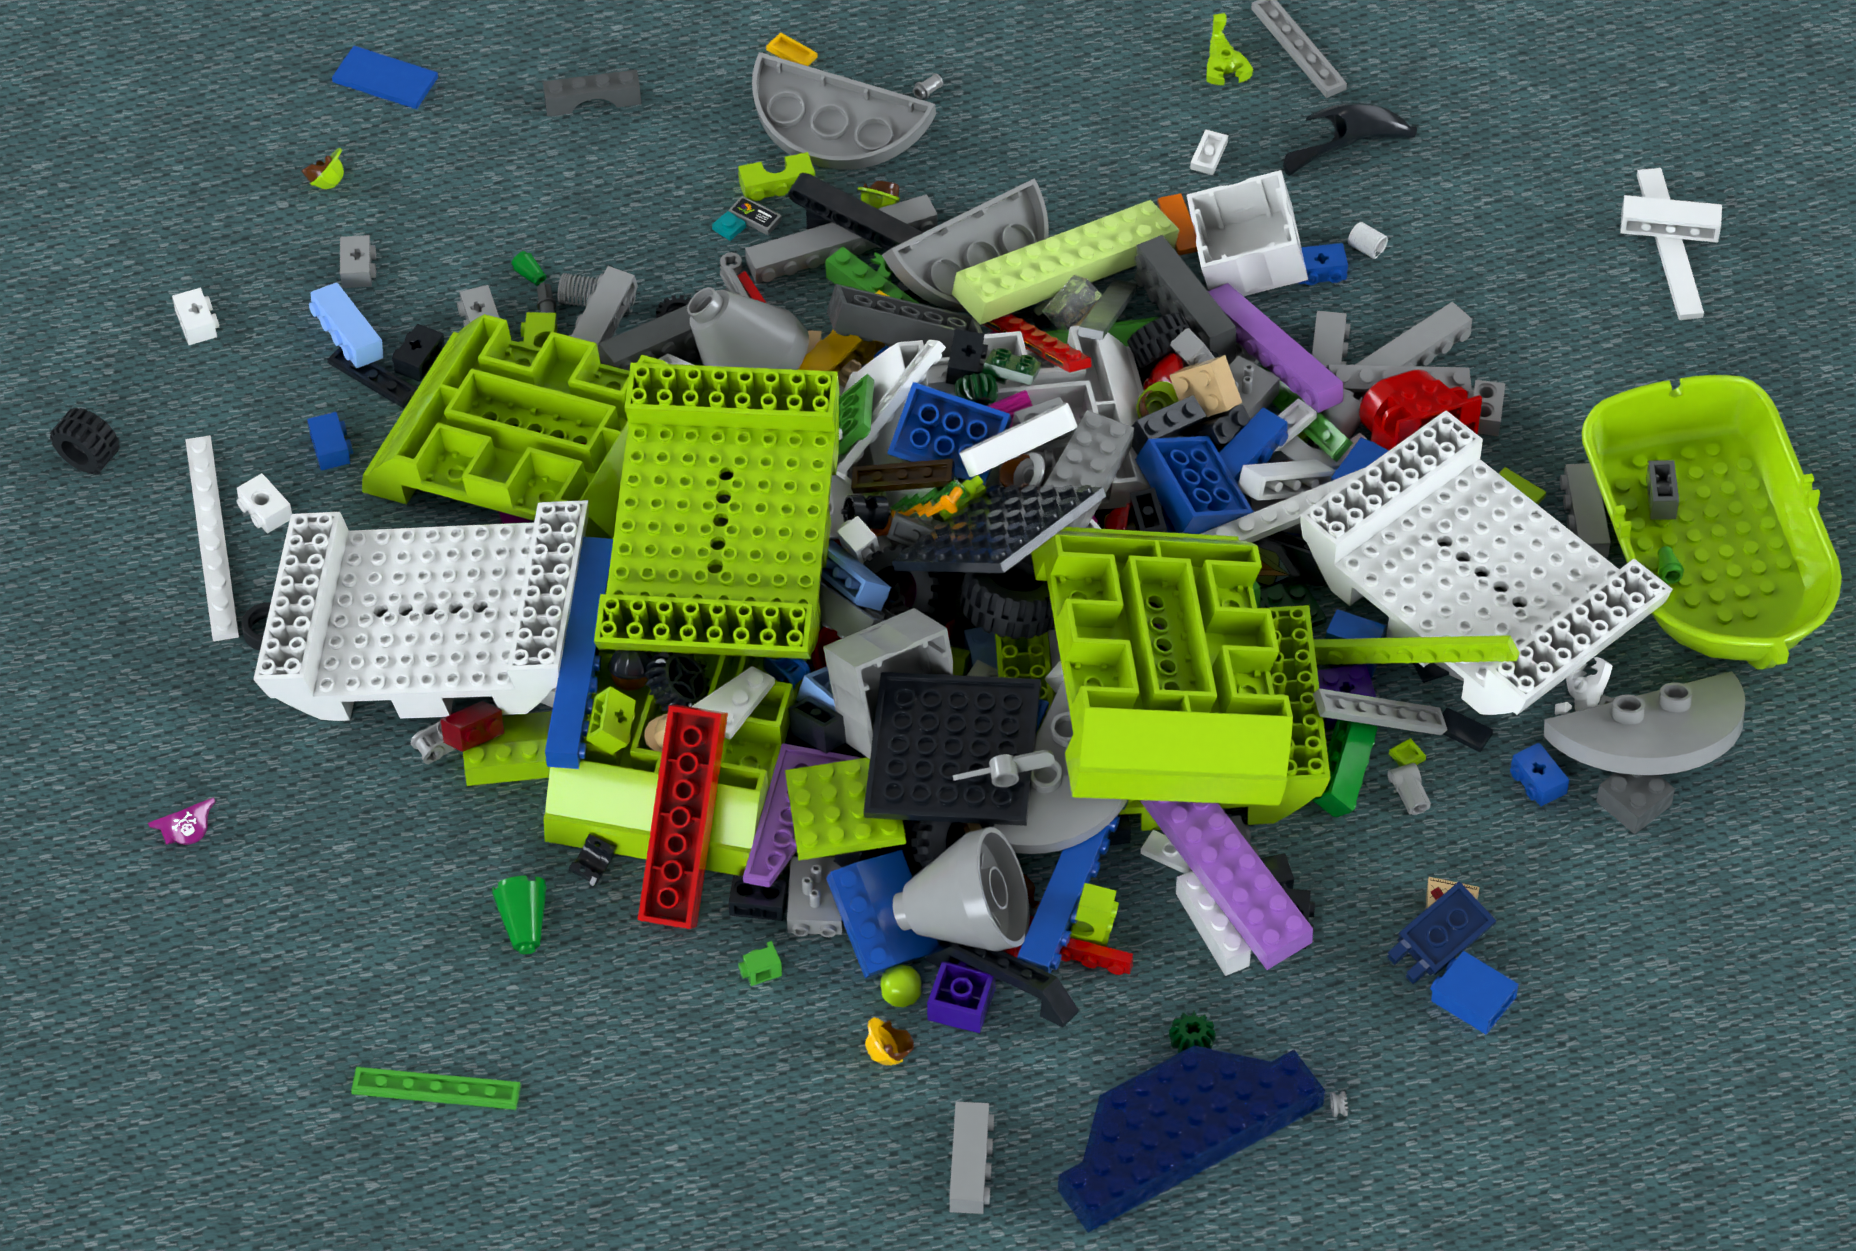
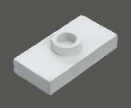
M1152 830L1142 846L1140 854L1184 874L1190 872L1191 868L1167 836Z

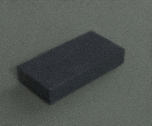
M1448 707L1443 712L1448 729L1443 735L1481 752L1493 735V729Z

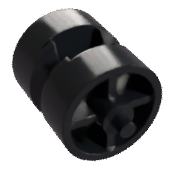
M848 495L845 498L841 514H843L844 522L858 516L869 529H885L889 515H891V510H889L888 501L885 496L869 495L865 499L863 495Z

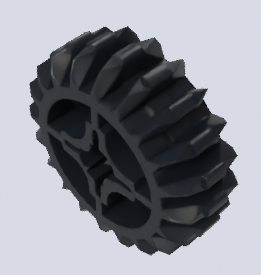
M658 652L650 659L649 664L646 665L648 671L644 675L648 682L645 685L650 687L651 692L649 695H653L656 699L654 704L661 705V711H668L669 705L692 707L708 696L710 687L707 683L710 679L705 677L704 673L706 670L701 668V661L695 660L694 653Z

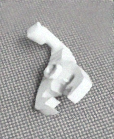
M1593 657L1597 663L1591 666V668L1597 670V674L1583 677L1587 674L1582 671L1587 665L1585 663L1566 678L1568 691L1575 699V711L1599 706L1598 703L1612 670V665L1609 662ZM1568 702L1555 704L1556 715L1570 713L1568 711L1572 709V705Z

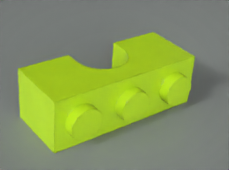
M808 152L786 156L785 169L779 173L767 172L762 162L738 166L739 183L743 195L753 201H760L771 196L786 195L800 173H808L815 177V171Z
M527 312L526 322H521V337H524V341L519 342L541 348L551 332L557 333L556 313Z
M1084 883L1075 920L1078 921L1076 924L1072 923L1070 938L1107 946L1119 902L1114 901L1116 890Z

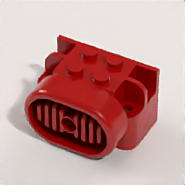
M1416 369L1382 379L1374 384L1361 401L1359 417L1362 424L1372 432L1371 441L1387 450H1391L1445 410L1478 435L1483 397L1478 395L1468 398V393L1463 387L1449 388L1427 371Z

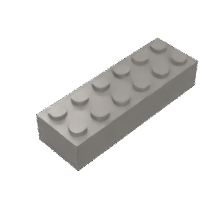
M1087 410L1043 487L1047 485H1054V487L1091 485V487H1103L1106 494L1131 449L1134 427ZM1101 501L1066 527L1087 528Z

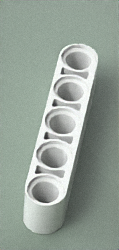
M1064 403L975 444L959 454L969 477H973L1077 428L1078 425L1069 404Z

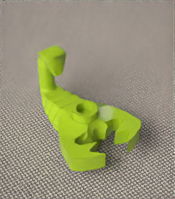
M1225 13L1214 14L1206 81L1210 84L1225 85L1224 74L1235 72V77H1239L1238 83L1244 82L1253 75V68L1249 61L1240 52L1235 51L1222 32L1227 22Z

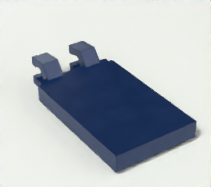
M1459 881L1398 933L1400 938L1397 941L1399 943L1388 952L1387 958L1396 965L1409 953L1417 963L1406 972V978L1414 984L1426 973L1431 976L1440 972L1453 958H1456L1495 925L1496 920Z

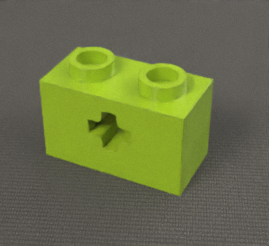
M611 686L594 697L586 741L610 754L625 748L631 739L630 729L635 717L634 708L636 700Z

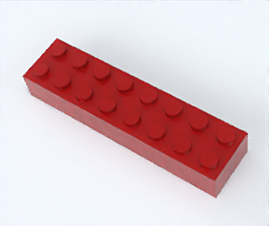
M669 705L638 921L687 929L697 927L728 717L726 712L681 705Z

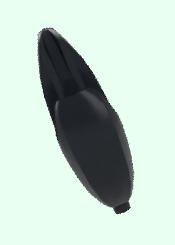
M1345 103L1330 106L1309 115L1306 121L1320 118L1330 120L1335 128L1334 138L1331 142L1287 153L1283 168L1290 177L1311 161L1349 146L1359 139L1415 138L1417 127H1410L1403 118L1391 110L1374 104Z

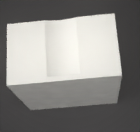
M1282 170L1249 178L1237 184L1218 186L1187 194L1191 220L1197 235L1196 245L1200 265L1209 291L1228 283L1242 296H1247L1308 280L1293 207Z

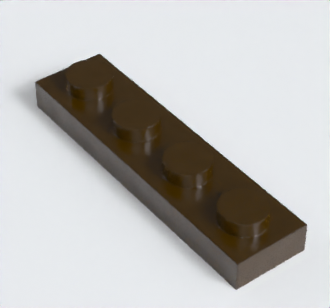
M953 459L855 466L852 471L851 490L853 494L953 486L955 462Z

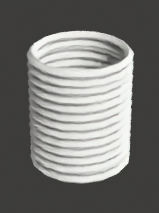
M1363 222L1357 223L1348 237V244L1373 259L1378 257L1374 253L1375 250L1382 253L1388 241L1386 235Z

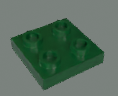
M1003 348L991 351L984 362L982 370L984 374L992 375L997 383L1004 385L1007 379L1032 385L1040 371L1042 362L1036 361V358L1029 355H1021V357L1013 355L1011 351Z

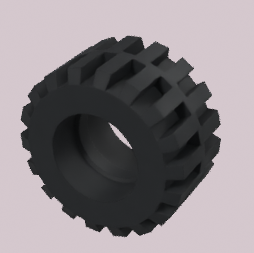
M1182 313L1167 314L1138 329L1128 339L1127 344L1141 370L1153 369L1164 356L1169 353H1176L1170 345L1171 342L1185 329H1190Z
M76 407L70 409L50 433V440L57 453L71 466L89 474L100 473L120 449V442L114 430L102 418L83 408L79 409Z

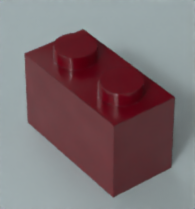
M484 701L440 719L443 743L462 752L504 734L502 710Z

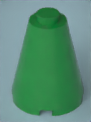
M527 876L506 878L498 882V888L494 886L492 888V895L514 950L519 951L520 954L535 952V949L540 946L546 882L544 879L536 876V881H529Z

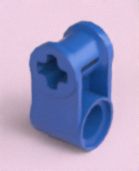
M763 657L764 670L778 682L793 684V690L795 685L804 678V675L811 673L809 666L803 659Z

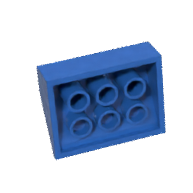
M913 382L887 455L908 462L953 459L955 462L954 477L962 480H971L973 477H969L959 453L1009 429L1012 418L1009 413ZM993 468L978 474L984 483L982 484L984 486Z
M1209 436L1148 439L1135 458L1151 488L1155 487L1158 500L1177 533L1201 534L1254 512Z
M902 850L853 863L831 871L826 877L865 978L884 972L890 967L899 964L903 965L925 957L938 946V942L934 938L917 935L912 929L902 930L895 919L893 897L896 893L903 892L904 885L912 879Z

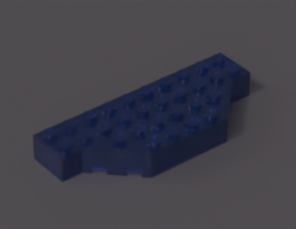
M1192 1046L1100 1095L1083 1161L1058 1175V1191L1089 1233L1323 1107L1325 1089L1295 1050L1270 1062Z

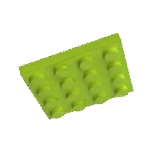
M868 757L785 770L798 860L906 844L902 820L864 818L863 811L870 763Z

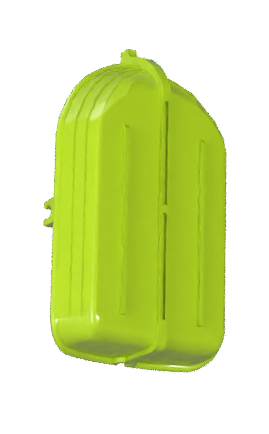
M1702 375L1680 378V386L1672 390L1670 380L1639 386L1603 399L1594 406L1583 423L1582 443L1626 562L1629 563L1631 560L1636 559L1659 578L1658 550L1669 546L1673 549V553L1684 568L1683 577L1679 582L1667 584L1673 590L1664 604L1651 613L1663 631L1678 643L1706 656L1745 660L1756 669L1773 668L1776 665L1786 664L1789 656L1788 650L1792 649L1802 639L1824 624L1833 612L1840 595L1842 575L1838 557L1817 508L1820 491L1819 489H1812L1813 474H1803L1782 419L1772 399L1754 381L1743 376ZM1674 460L1679 495L1676 519L1650 520L1646 486L1648 462Z

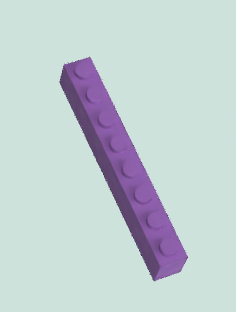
M1226 283L1208 291L1236 326V343H1239L1248 354L1255 357L1263 367L1279 377L1308 406H1311L1320 413L1343 402V382L1231 285Z

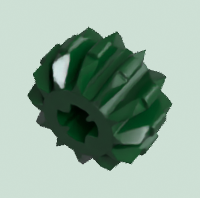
M973 373L972 375H965L964 378H959L955 384V396L985 406L993 404L998 398V386L995 378L990 374Z
M1193 1011L1191 1016H1187L1183 1012L1180 1019L1174 1018L1172 1027L1169 1029L1172 1049L1178 1048L1179 1056L1188 1052L1190 1059L1194 1056V1052H1197L1202 1058L1204 1051H1211L1216 1040L1213 1021H1207L1205 1014L1197 1017L1195 1011Z

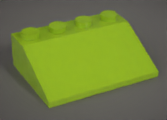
M552 711L503 716L504 734L463 752L467 786L549 778L550 767H547L545 748Z

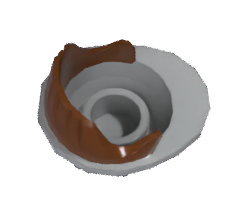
M1032 452L1004 462L999 473L1000 482L1004 487L1018 485V487L1036 485V487H1041L1045 478L1044 459L1041 455Z

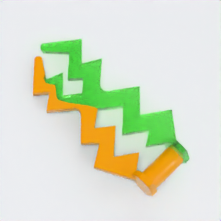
M954 480L940 491L935 487L922 498H920L918 493L911 499L906 495L891 507V515L893 518L896 510H898V513L908 517L914 512H917L920 517L923 514L930 517L943 509L950 513H956L958 511L956 507L959 498L963 499L968 495L965 487L957 480ZM932 499L936 503L934 506L930 502Z

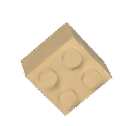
M1225 355L1184 367L1169 375L1178 400L1181 401L1194 395L1207 415L1206 417L1228 411L1242 403Z

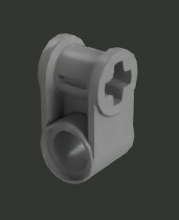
M441 720L417 732L411 739V745L420 751L425 764H430L455 750V748L443 743Z

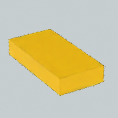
M781 32L766 45V50L777 57L805 66H809L817 58L815 51Z

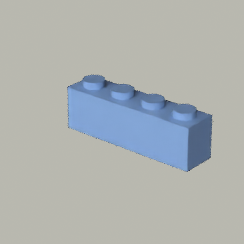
M337 282L311 292L309 308L312 315L318 317L324 331H328L331 334L334 344L342 348L343 354L348 361L351 360L354 366L359 368L383 359L382 339Z

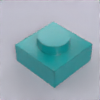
M729 211L712 224V230L729 241L746 228V222Z

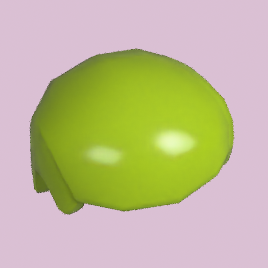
M901 964L886 969L881 977L882 997L892 1006L906 1007L914 1004L922 993V982L919 973L913 967Z

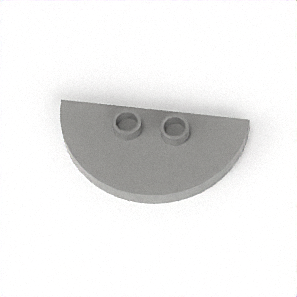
M759 52L755 61L752 90L757 114L763 128L773 142L788 154L796 155L808 152L812 165L831 169L852 170L886 162L917 142L936 116L935 104L761 52Z
M1034 178L891 248L882 256L904 285L924 300L947 310L969 313L952 295L956 272L1049 238L1048 216L1040 188Z
M1732 671L1685 684L1677 682L1667 683L1660 690L1638 696L1620 695L1611 703L1545 719L1544 737L1550 744L1567 756L1581 763L1606 771L1632 775L1678 773L1712 762L1722 756L1736 743L1743 729L1746 703L1745 694L1741 683Z
M1064 679L1036 736L1034 752L1041 750L1052 751L1054 763L1048 767L1032 770L1027 826L995 824L993 827L998 829L1007 838L1015 853H1049L1082 843L1109 825L1128 801L1127 799L1072 797L1065 751L1072 738L1073 729Z

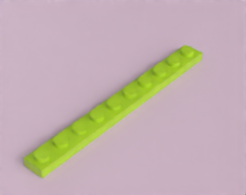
M1510 635L1313 639L1316 665L1517 661L1520 654Z

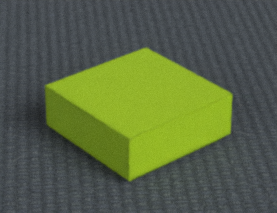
M1411 738L1389 750L1390 756L1399 766L1411 763L1418 765L1426 760V755Z

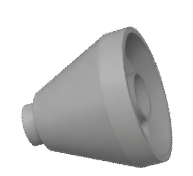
M711 287L697 292L687 306V312L690 315V326L703 366L798 370L805 358L809 345V334L807 328L789 310L726 290L715 291Z
M993 827L966 833L904 885L903 892L896 893L893 897V912L899 927L904 931L912 929L920 936L996 952L1022 945L1029 929V901L1021 866L1007 838L998 829Z

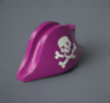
M212 797L179 812L149 822L148 825L150 828L161 830L166 845L174 842L182 845L194 844L200 841L206 834L208 814L215 804V798Z

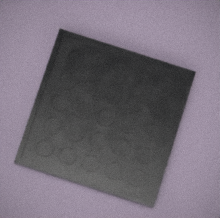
M993 485L985 490L986 493L982 496L970 500L967 507L951 515L952 518L934 527L935 530L930 534L918 538L915 545L903 549L900 555L892 561L895 571L1004 573L1104 499L1106 494L1103 487H1091V485L1073 487L1072 485L1054 487V485H1047L1045 487H1036V485L1000 487V485Z
M881 672L863 811L864 818L1027 826L1032 770L1018 773L1019 781L1009 787L993 785L991 773L955 781L953 780V775L989 768V761L998 755L1018 756L1035 751L1041 679Z

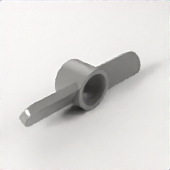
M1041 750L1018 756L998 755L989 761V768L953 775V780L991 773L993 785L1009 787L1019 781L1018 773L1051 766L1054 763V754L1050 750Z

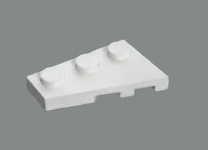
M752 666L692 707L728 713L725 738L730 740L773 687L775 679Z

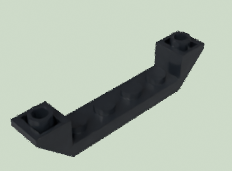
M944 941L926 956L927 962L939 968L942 961L953 964L963 961L1041 999L1040 1017L1061 1027H1064L1078 1014L1077 1006L1058 977L1004 951L995 952Z

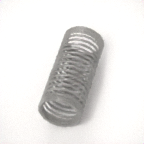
M563 273L558 286L559 304L586 307V300L590 295V291L593 294L595 286L597 288L596 282L598 277L595 279L591 277L590 279L589 276L586 278L585 275L577 277V275L573 276L572 274ZM636 292L626 310L627 313L633 311L632 309L630 310V306L632 303H635Z

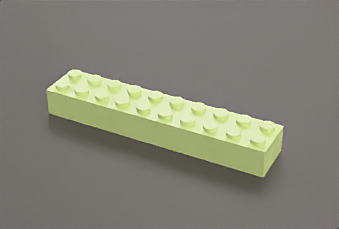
M1151 200L958 271L956 272L952 295L981 325L1052 298L1059 291L1065 290L1071 285L1078 288L1136 266L1137 245L1160 235H1163L1173 249H1175L1180 229Z

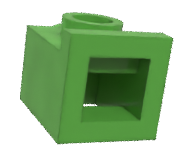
M772 941L767 942V948L755 949L743 955V962L738 963L742 978H748L751 986L782 976L781 961Z

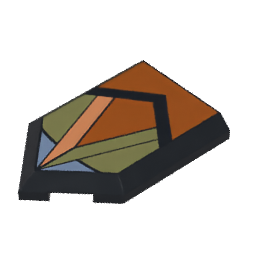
M1264 538L1252 542L1258 546L1262 565L1255 580L1258 584L1271 587L1279 583L1283 584L1301 575L1297 566L1293 565L1287 557V551L1282 544Z

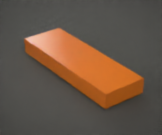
M1182 194L1158 198L1160 210L1180 229L1175 245L1177 254L1184 255L1198 252L1196 245L1197 235Z

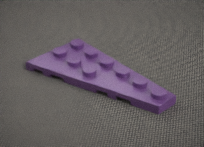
M782 743L743 875L744 883L770 887L797 851L785 770L860 759V757L832 752L826 754L820 750Z

